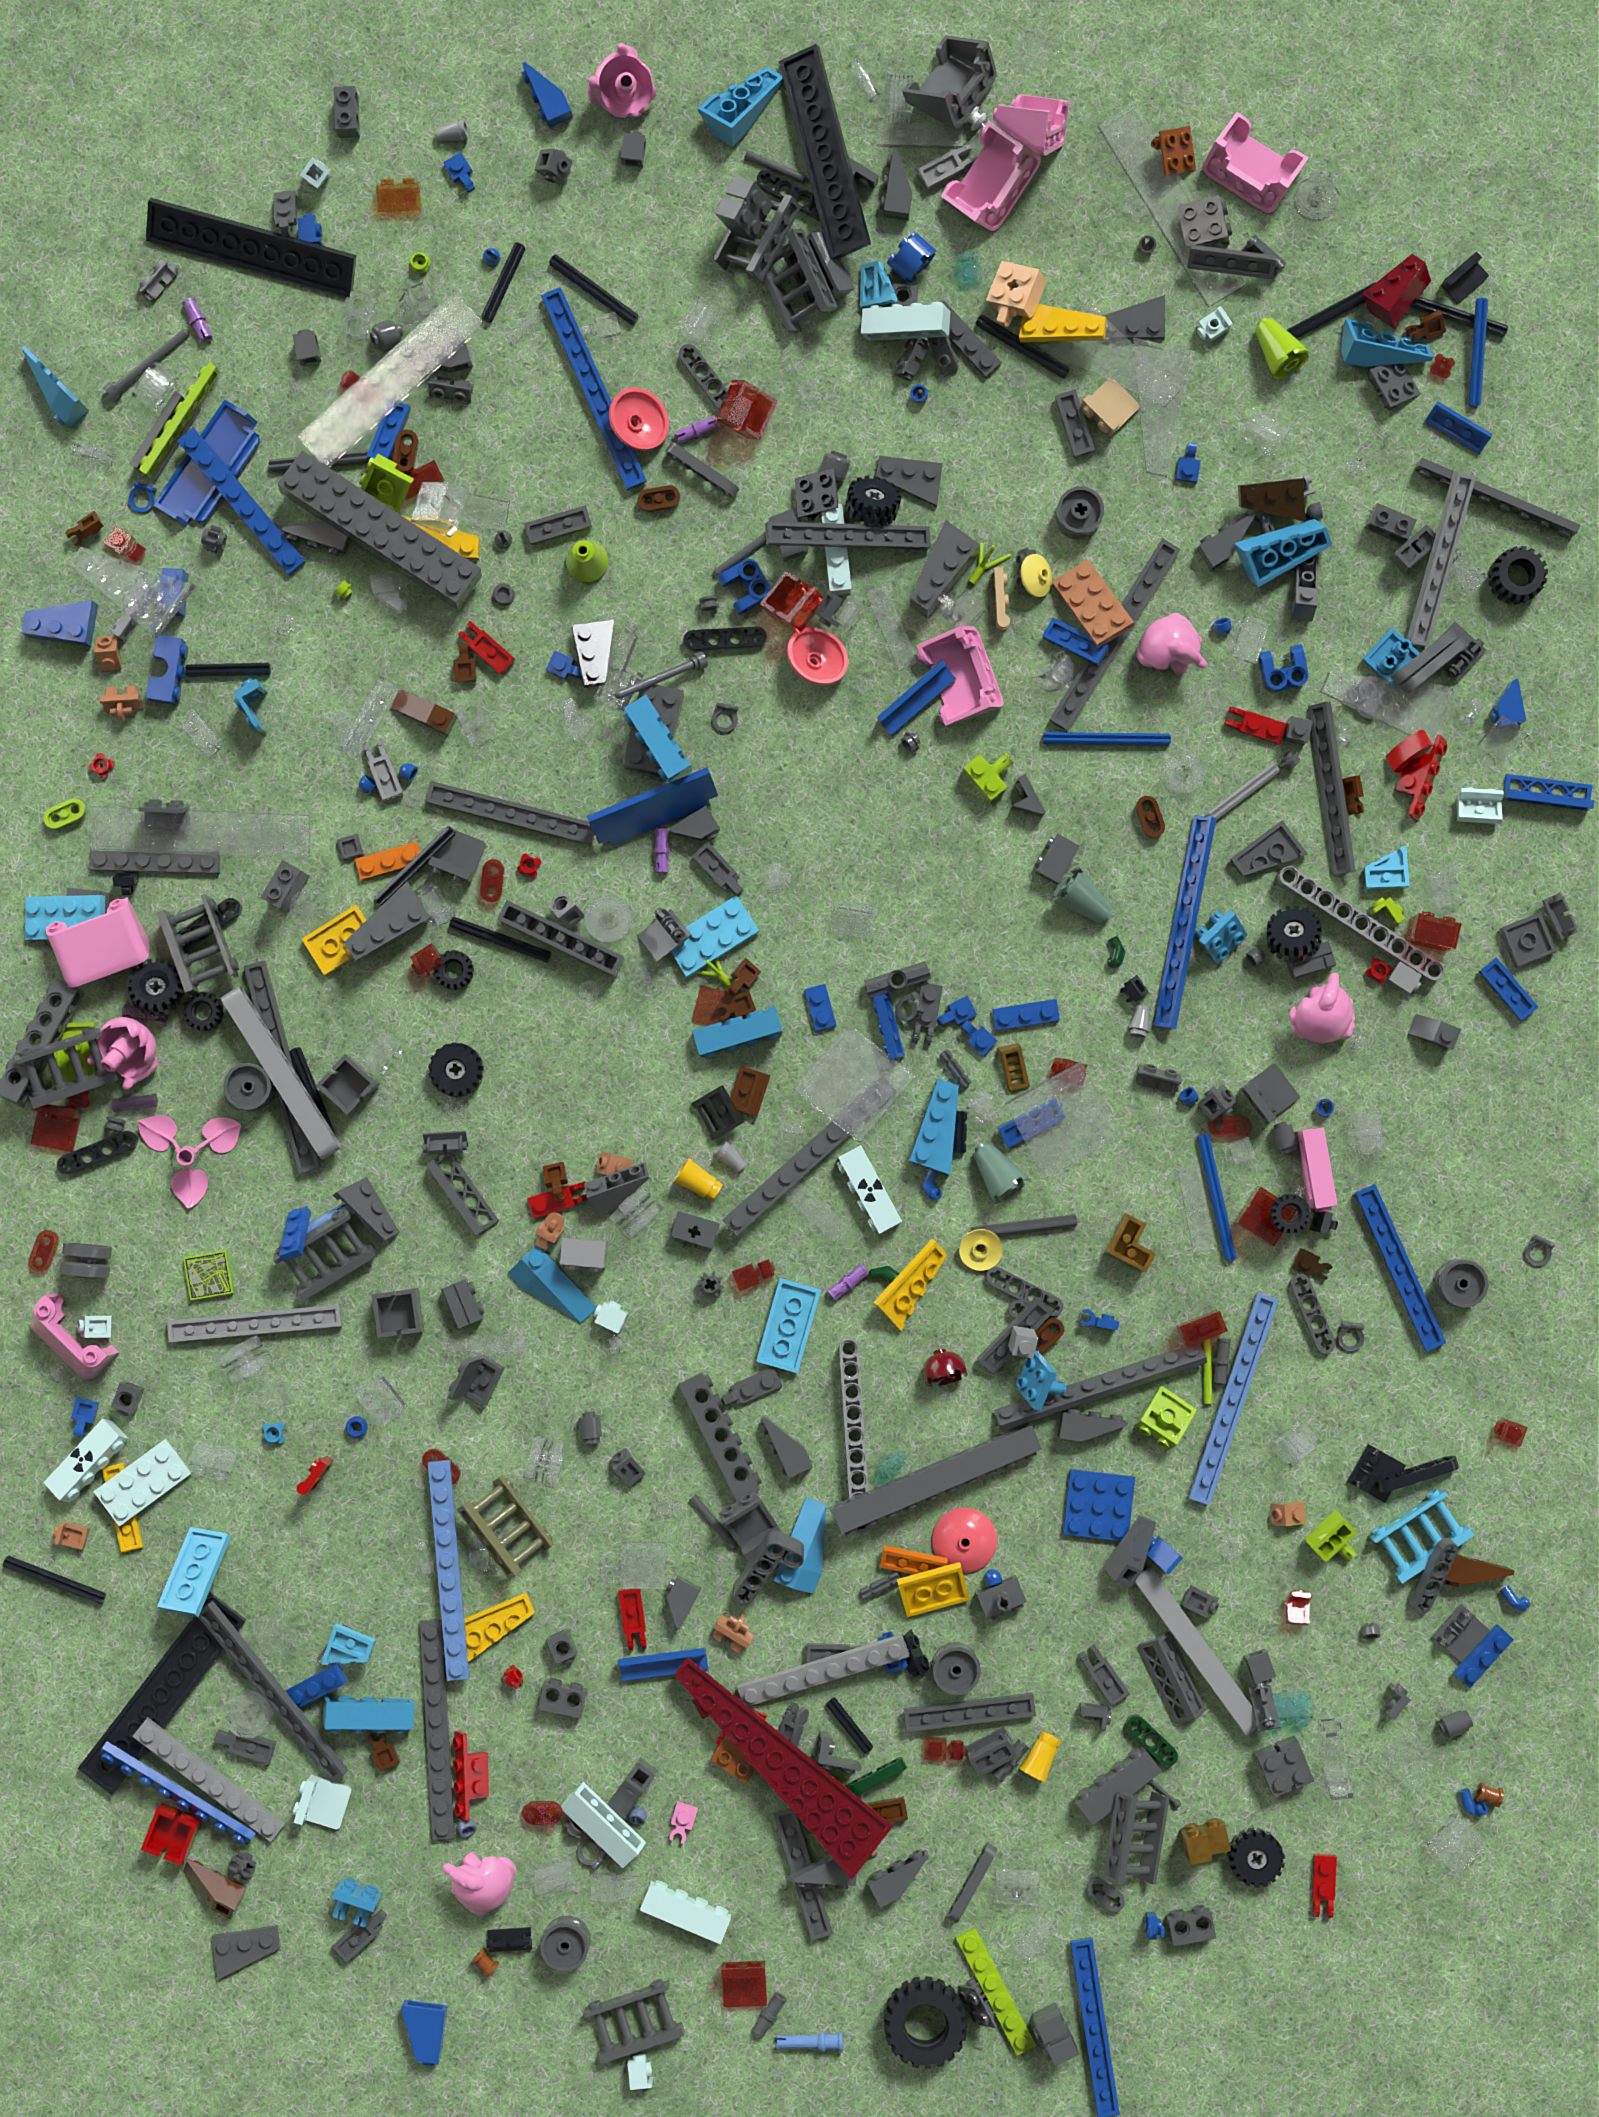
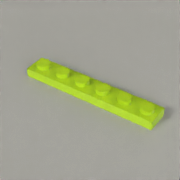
M209 362L207 366L202 367L198 374V380L188 388L187 397L177 405L172 420H168L163 427L164 432L160 438L154 440L149 455L144 456L141 460L139 470L149 479L153 477L221 373L215 365Z
M973 1927L956 1936L1016 2055L1018 2056L1035 2047L1036 2043L977 1929Z

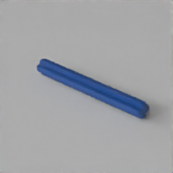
M1477 298L1475 303L1468 405L1472 407L1481 405L1488 312L1487 298Z

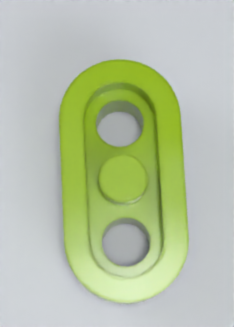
M72 798L47 809L43 820L49 828L61 829L84 818L87 808L84 802ZM75 806L79 807V812L77 814H74L72 812V809ZM58 815L59 821L54 823L53 817Z

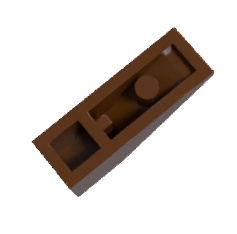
M399 689L390 707L447 736L457 719L455 713L402 689Z
M1457 1554L1445 1580L1446 1584L1459 1587V1584L1470 1585L1514 1575L1515 1571L1505 1566Z

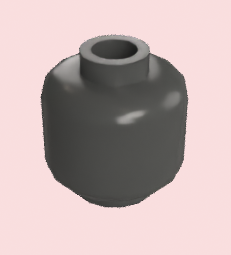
M385 320L372 327L370 339L376 349L379 348L381 351L386 352L401 344L403 331L399 324L395 325L393 321Z
M831 450V453L824 455L819 471L835 468L836 482L837 480L843 481L847 476L850 461L847 459V455Z

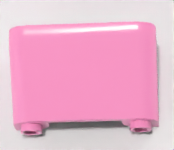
M1020 94L1016 99L1012 100L1011 106H1006L1005 104L997 105V108L994 109L993 121H996V125L1035 154L1046 156L1064 144L1070 101Z
M1236 112L1215 141L1203 164V171L1208 177L1265 213H1271L1280 204L1306 164L1308 157L1296 150L1289 151L1284 158L1249 136L1252 128L1250 121Z
M988 121L980 133V141L985 145L963 181L955 180L948 183L941 197L975 222L990 231H995L1003 224L1041 163V157Z
M959 626L916 645L918 649L917 656L921 663L930 666L932 669L943 660L949 671L956 677V680L940 693L944 705L940 707L939 718L945 726L959 723L1003 706L1000 689L980 634L975 627Z
M128 897L113 900L109 904L106 914L67 927L66 923L57 921L46 927L47 937L69 987H78L144 962L149 957L148 936Z
M59 1293L44 1295L34 1306L31 1319L32 1330L81 1378L86 1380L93 1379L119 1352L112 1345L107 1348H100L97 1345L83 1348L59 1324L66 1316L62 1310L65 1299Z

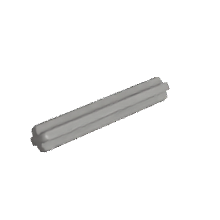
M1275 763L1270 764L1211 809L1207 815L1219 819L1278 774L1280 769Z

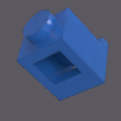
M306 214L301 218H297L299 239L324 246L320 238L322 237V226L317 223L316 215Z

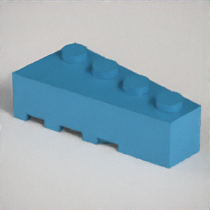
M1316 519L1239 541L1234 543L1247 579L1259 587L1332 546V542L1327 528Z
M647 695L624 708L627 713L623 715L629 726H635L638 731L635 733L636 738L641 745L645 743L649 751L646 754L652 763H658L661 768L658 770V773L664 782L668 780L670 783L693 771L691 764L685 759L682 750L673 740L670 731L663 724L660 715Z
M775 1006L768 1007V1010L752 1012L745 1017H735L726 1020L724 1023L719 1022L692 1030L699 1056L704 1055L705 1059L717 1056V1051L725 1049L726 1053L738 1050V1045L746 1043V1047L759 1044L758 1039L766 1037L767 1041L779 1038V1033H783Z
M937 1079L909 1161L951 1175L958 1085Z
M325 1694L323 1695L322 1722L324 1728L328 1729V1732L331 1733L342 1732V1729H350V1732L362 1733L364 1729H372L374 1733H385L386 1730H394L396 1733H407V1730H413L415 1703L413 1699L382 1698V1702H377L378 1699L374 1697H362L360 1701H356V1698L341 1695L338 1699H331V1695Z

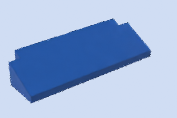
M227 400L222 402L200 435L235 477L240 473L260 443L259 435L253 431L258 422L250 414ZM187 454L153 505L187 527L191 519L199 524L207 521L223 496Z
M707 767L588 815L587 819L598 844L609 840L612 846L694 813L704 806H711L709 800L717 797L718 793Z

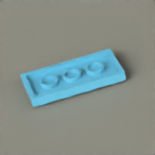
M105 896L26 897L25 940H49L46 934V927L53 922H64L67 927H71L105 914Z
M736 895L688 925L686 929L692 936L671 953L688 978L706 967V960H709L711 963L760 931Z
M783 1278L779 1279L756 1362L798 1373L821 1289Z
M190 1527L157 1607L163 1611L199 1617L231 1537L226 1533Z

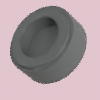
M501 583L494 588L493 597L499 605L506 606L513 602L515 592L509 584Z

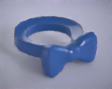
M134 482L135 488L131 490L128 498L130 506L137 512L149 511L153 507L155 500L153 492H156L157 488L140 482ZM141 489H146L150 498L149 504L144 508H139L134 502L135 494Z

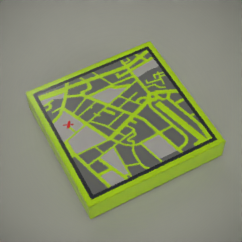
M227 1250L183 1258L190 1300L234 1293Z

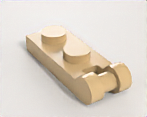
M995 567L993 570L996 627L1004 631L1010 624V618L1005 613V608L1009 607V597L1004 595V586H1008L1007 573H1003V567Z

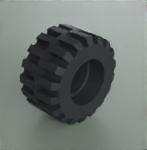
M1517 546L1512 547L1510 550L1508 549L1492 563L1490 567L1492 570L1488 573V577H1491V580L1488 583L1489 586L1493 585L1494 587L1491 590L1493 594L1496 592L1499 594L1497 597L1499 600L1504 598L1506 599L1505 603L1510 604L1514 602V605L1521 602L1525 603L1544 588L1543 585L1548 579L1545 578L1548 574V569H1544L1547 564L1545 560H1540L1542 557L1540 553L1534 554V549L1526 550L1527 546H1521L1519 549ZM1510 565H1520L1527 571L1528 583L1526 586H1518L1511 582L1508 577Z

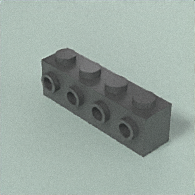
M1142 1745L1140 1748L1132 1749L1128 1753V1757L1122 1762L1118 1761L1113 1764L1111 1771L1107 1774L1098 1776L1094 1780V1784L1088 1789L1083 1788L1080 1790L1074 1800L1091 1824L1095 1825L1114 1810L1117 1791H1124L1133 1795L1162 1771Z

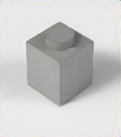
M1399 961L1396 962L1385 981L1407 995L1417 991L1421 985L1419 980L1422 975Z
M1013 1326L1008 1344L1011 1354L1033 1359L1038 1337L1034 1329Z

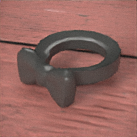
M718 702L716 704L718 708L712 716V723L718 731L730 732L738 723L736 711L739 708L738 706ZM724 709L730 710L733 716V723L727 728H722L717 724V716Z
M912 992L911 996L901 998L897 1004V1016L902 1021H914L919 1013L925 1012L921 1005L919 994L916 992ZM906 1001H913L916 1007L913 1013L908 1017L903 1016L901 1010L903 1004Z
M1534 1234V1240L1526 1246L1525 1257L1532 1265L1542 1266L1551 1259V1248H1554L1555 1244L1546 1238ZM1539 1243H1543L1546 1245V1256L1540 1261L1533 1260L1530 1257L1531 1248Z
M1342 1321L1341 1326L1343 1328L1338 1334L1340 1346L1349 1352L1358 1350L1364 1343L1362 1332L1365 1328L1362 1323ZM1349 1328L1356 1329L1359 1335V1341L1354 1346H1347L1343 1343V1335Z
M592 1838L583 1840L577 1848L579 1860L585 1865H592L593 1870L598 1869L608 1855ZM593 1843L597 1846L600 1855L597 1861L588 1860L583 1856L582 1849L585 1844Z

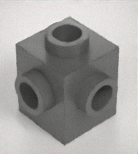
M541 150L535 171L545 176V180L551 183L566 181L570 174L572 160L566 157V154L561 150Z
M1223 1084L1218 1089L1215 1086L1204 1093L1206 1098L1198 1104L1212 1121L1219 1115L1223 1118L1233 1110L1230 1106L1237 1101L1233 1093Z

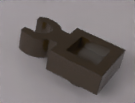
M1299 1248L1291 1268L1311 1277L1315 1271L1321 1279H1328L1327 1276L1322 1274V1269L1324 1267L1332 1269L1333 1266L1329 1263H1318L1320 1256Z

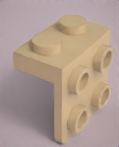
M1109 378L1092 395L1089 394L1083 399L1081 407L1084 414L1092 418L1097 423L1099 429L1111 437L1138 411L1140 405L1114 378Z

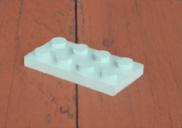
M164 1439L93 1492L118 1526H121L189 1476L191 1471L169 1441Z

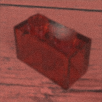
M1214 1310L1176 1325L1182 1342L1186 1347L1228 1332L1219 1310Z

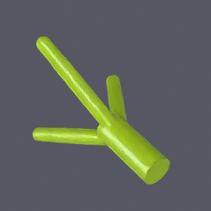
M980 543L978 566L968 581L975 585L986 569L1009 559L1011 554L986 564L995 546L991 545L983 559L984 544Z
M719 959L715 960L716 967L709 960L705 962L715 973L704 970L696 972V974L718 978L727 987L733 982L723 972Z

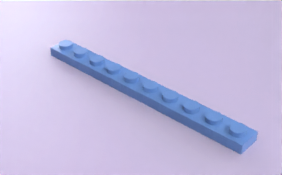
M1258 1292L1256 1294L1188 1496L1189 1499L1207 1505L1211 1503L1279 1299Z
M451 1460L428 1462L447 1681L469 1679Z

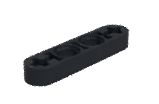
M762 170L758 173L756 178L757 185L763 192L782 201L784 196L779 193V189L782 186H788L791 189L789 195L796 201L800 196H807L810 200L808 205L801 206L800 211L820 221L817 208L813 207L812 211L809 210L813 205V201H815L813 193L770 170ZM767 176H769L770 182L776 184L775 191L772 190V184L766 183L765 185H763L761 178L765 179Z
M757 626L699 629L686 632L683 641L686 648L692 651L753 648L763 646L767 640V634L763 628ZM748 631V636H754L755 632L758 631L760 635H763V638H760V642H755L754 638L748 639L749 643H745L744 632ZM737 632L741 634L742 640L740 643L734 644L730 641L732 633ZM701 634H705L706 646H702V641H697L694 646L687 642V639H691V635H695L696 639H702ZM711 634H718L721 640L717 645L709 643L708 638Z
M227 898L217 905L218 910L215 912L220 918L219 923L222 928L241 914L242 905L234 898ZM228 903L236 904L234 913L229 911L224 914L227 916V919H224V916L218 911L220 908L223 912L229 908ZM207 912L179 931L178 934L189 933L196 926L201 928L209 925ZM214 932L192 940L191 944L189 942L185 943V946H183L184 952L186 953Z
M132 1131L120 1132L61 1156L57 1161V1168L63 1174L75 1173L134 1149L138 1145V1136ZM126 1134L128 1137H132L131 1145L122 1144L119 1146L121 1148L119 1151L118 1144L114 1139L117 1138V1142L125 1140ZM106 1142H110L114 1148L113 1152L109 1155L105 1154L102 1150ZM86 1150H90L93 1153V1160L89 1163H86L82 1158ZM77 1154V1160L81 1166L79 1167V1164L75 1163L70 1166V1170L63 1168L65 1159L68 1161L76 1160L74 1155Z
M1445 1456L1377 1479L1379 1491H1393L1455 1471L1459 1468L1457 1457Z

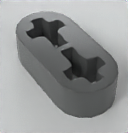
M1093 1877L1088 1881L1087 1889L1091 1897L1112 1912H1118L1123 1909L1125 1900L1117 1889L1100 1877ZM1101 1883V1889L1104 1891V1894L1100 1891L1094 1893L1092 1885ZM1110 1895L1112 1898L1118 1896L1119 1905L1113 1904L1111 1906V1901L1107 1896Z

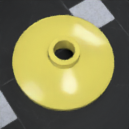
M1038 554L1027 556L1021 566L1022 583L1027 592L1034 597L1045 596L1052 584L1050 566Z
M977 1229L967 1233L959 1246V1254L964 1264L978 1271L994 1267L1000 1261L1003 1251L1002 1243L998 1236L985 1229ZM979 1244H982L985 1246V1248L983 1250H978L977 1246Z

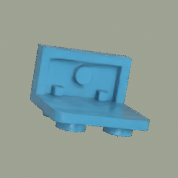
M248 679L241 684V688L234 691L237 697L234 701L240 711L242 710L248 715L245 720L250 728L254 729L255 732L259 731L265 734L266 730L250 703L268 692L257 679Z

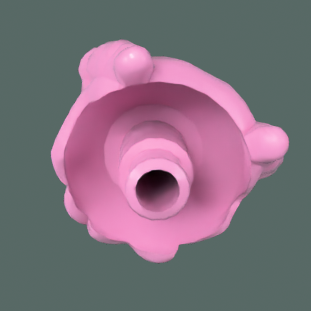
M622 43L617 45V52L607 56L597 67L594 76L589 78L587 86L589 101L594 105H602L610 114L618 118L639 117L649 109L650 101L656 97L657 93L656 88L653 86V78L649 67L638 58L636 49Z
M1172 613L1153 622L1142 635L1136 650V656L1143 666L1165 670L1170 665L1175 675L1184 673L1188 669L1189 664H1194L1201 669L1207 666L1206 660L1200 654V644L1203 639L1199 636L1191 622L1179 613Z
M1331 973L1326 985L1310 988L1308 990L1309 998L1304 997L1297 1009L1294 1006L1289 1012V1021L1292 1024L1291 1029L1298 1038L1306 1039L1313 1043L1325 1044L1336 1040H1345L1352 1035L1355 1028L1353 1000L1339 987L1338 973Z
M118 1017L111 1019L100 1029L103 1036L96 1038L103 1058L101 1059V1065L105 1070L110 1072L116 1070L121 1076L125 1077L122 1087L124 1090H129L134 1084L148 1077L157 1069L156 1040L146 1026L131 1018ZM92 1053L87 1059V1063L91 1066L95 1065Z
M471 1852L464 1856L462 1866L456 1867L447 1863L443 1866V1871L452 1879L451 1892L455 1895L456 1899L471 1913L483 1916L499 1907L507 1899L513 1887L516 1866L507 1857L495 1858L490 1856L484 1857L480 1861L476 1853Z

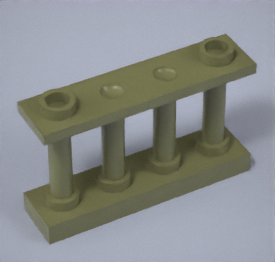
M501 1475L493 1481L497 1486L494 1490L476 1504L470 1501L466 1502L457 1511L507 1578L511 1579L522 1571L519 1568V1563L539 1547H542L545 1551L555 1544L552 1542L550 1533L543 1530L513 1490L511 1481ZM503 1494L510 1505L491 1520L484 1521L480 1511ZM516 1512L523 1522L502 1539L497 1538L493 1533V1528ZM529 1529L536 1540L517 1555L511 1556L506 1550V1546Z

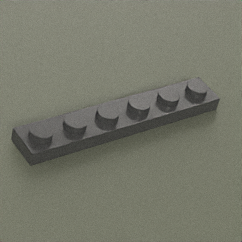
M90 848V870L220 874V852Z
M1033 1692L903 1708L906 1732L1036 1716Z
M789 1807L775 1811L773 1814L791 1873H794L812 1864L797 1815ZM807 1883V1887L796 1886V1890L811 1939L815 1940L831 1935L833 1931L820 1888L814 1887L815 1883Z

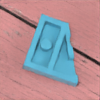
M875 261L861 265L860 307L865 309L873 305L881 306L897 302L896 294L883 263Z
M1402 846L1399 850L1364 867L1365 890L1400 889L1410 886L1406 846Z
M336 1623L321 1664L328 1665L329 1663L337 1662L345 1664L352 1661L357 1663L367 1662L370 1660L376 1639Z

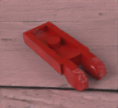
M469 621L467 623L468 628L478 634V636L472 641L465 632L460 631L458 635L469 644V647L502 675L516 659L484 630L481 631L475 624Z
M1229 707L1228 712L1232 715L1243 717V721L1240 724L1234 720L1225 719L1224 725L1237 729L1241 733L1278 745L1281 744L1287 723L1247 710Z
M586 1181L572 1186H563L565 1200L556 1202L553 1190L527 1198L533 1218L575 1206L576 1203L588 1200L586 1194L573 1199L571 1193L573 1190L584 1188Z
M641 1588L621 1589L618 1593L628 1649L634 1650L632 1633L640 1632V1645L642 1648H647Z
M1314 1854L1312 1883L1314 1917H1319L1320 1900H1327L1326 1914L1328 1918H1333V1901H1335L1336 1855Z

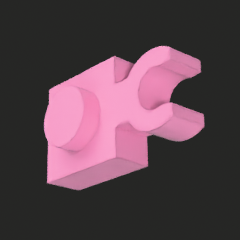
M677 1801L671 1824L676 1825V1828L671 1831L670 1840H673L674 1835L679 1833L682 1835L681 1843L685 1842V1829L692 1830L698 1810L697 1807Z

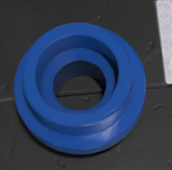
M359 1416L350 1418L346 1423V1432L352 1438H360L368 1430L366 1420ZM355 1423L360 1424V1431L353 1429Z

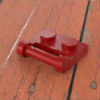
M328 1456L315 1460L308 1469L310 1472L308 1478L297 1485V1492L305 1495L315 1489L334 1460Z

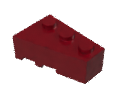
M1411 254L1362 293L1368 311L1393 329H1396L1399 325V319L1403 314L1406 315L1409 312L1411 303L1414 300H1418L1431 282L1426 262Z

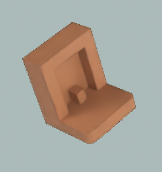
M117 636L96 638L94 654L100 671L122 669V660L117 648Z
M602 1152L597 1160V1172L609 1175L632 1167L634 1160Z
M1304 1501L1270 1504L1272 1525L1287 1527L1306 1523Z
M64 1521L54 1529V1545L59 1546L62 1544L83 1550L90 1527Z

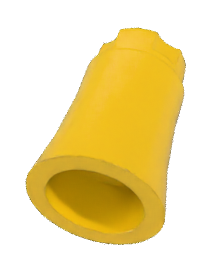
M690 1158L686 1160L673 1181L674 1184L682 1186L702 1198L706 1197L711 1202L723 1186L721 1182L716 1180L717 1178L707 1173Z
M1042 1731L1019 1769L1046 1783L1061 1740Z

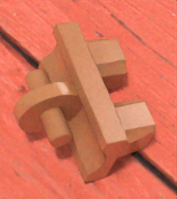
M127 686L125 694L119 695L117 688L106 687L104 696H100V703H102L104 711L110 712V715H118L120 721H124L126 714H132L133 710H143V702L137 686Z
M555 1212L546 1217L535 1233L539 1235L535 1245L547 1250L550 1244L558 1240L566 1228L564 1227L562 1215Z
M721 1614L715 1624L713 1638L723 1642L726 1636L733 1640L730 1645L731 1649L740 1653L744 1648L749 1647L754 1633L748 1630L750 1626L743 1623L744 1615L737 1619L732 1615L728 1618Z

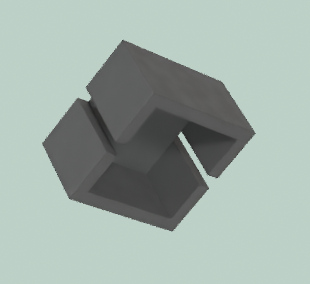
M734 175L726 190V194L744 200L741 202L723 196L715 214L733 235L754 241L761 230V220L765 221L773 203L755 181Z
M344 1054L332 1067L338 1073L335 1074L328 1071L315 1086L346 1115H352L364 1102L362 1097L368 1098L380 1083L349 1054Z
M419 1288L372 1295L377 1338L424 1331Z
M1294 1735L1276 1742L1277 1747L1280 1749L1279 1752L1276 1751L1272 1744L1254 1751L1266 1784L1274 1798L1292 1791L1291 1786L1293 1785L1297 1789L1314 1782L1303 1751Z
M1056 2002L1032 2013L1034 2021L1031 2022L1033 2031L1038 2041L1043 2040L1041 2044L1048 2061L1052 2060L1054 2065L1057 2066L1079 2055L1075 2040L1067 2024H1064L1063 2021L1065 2020Z

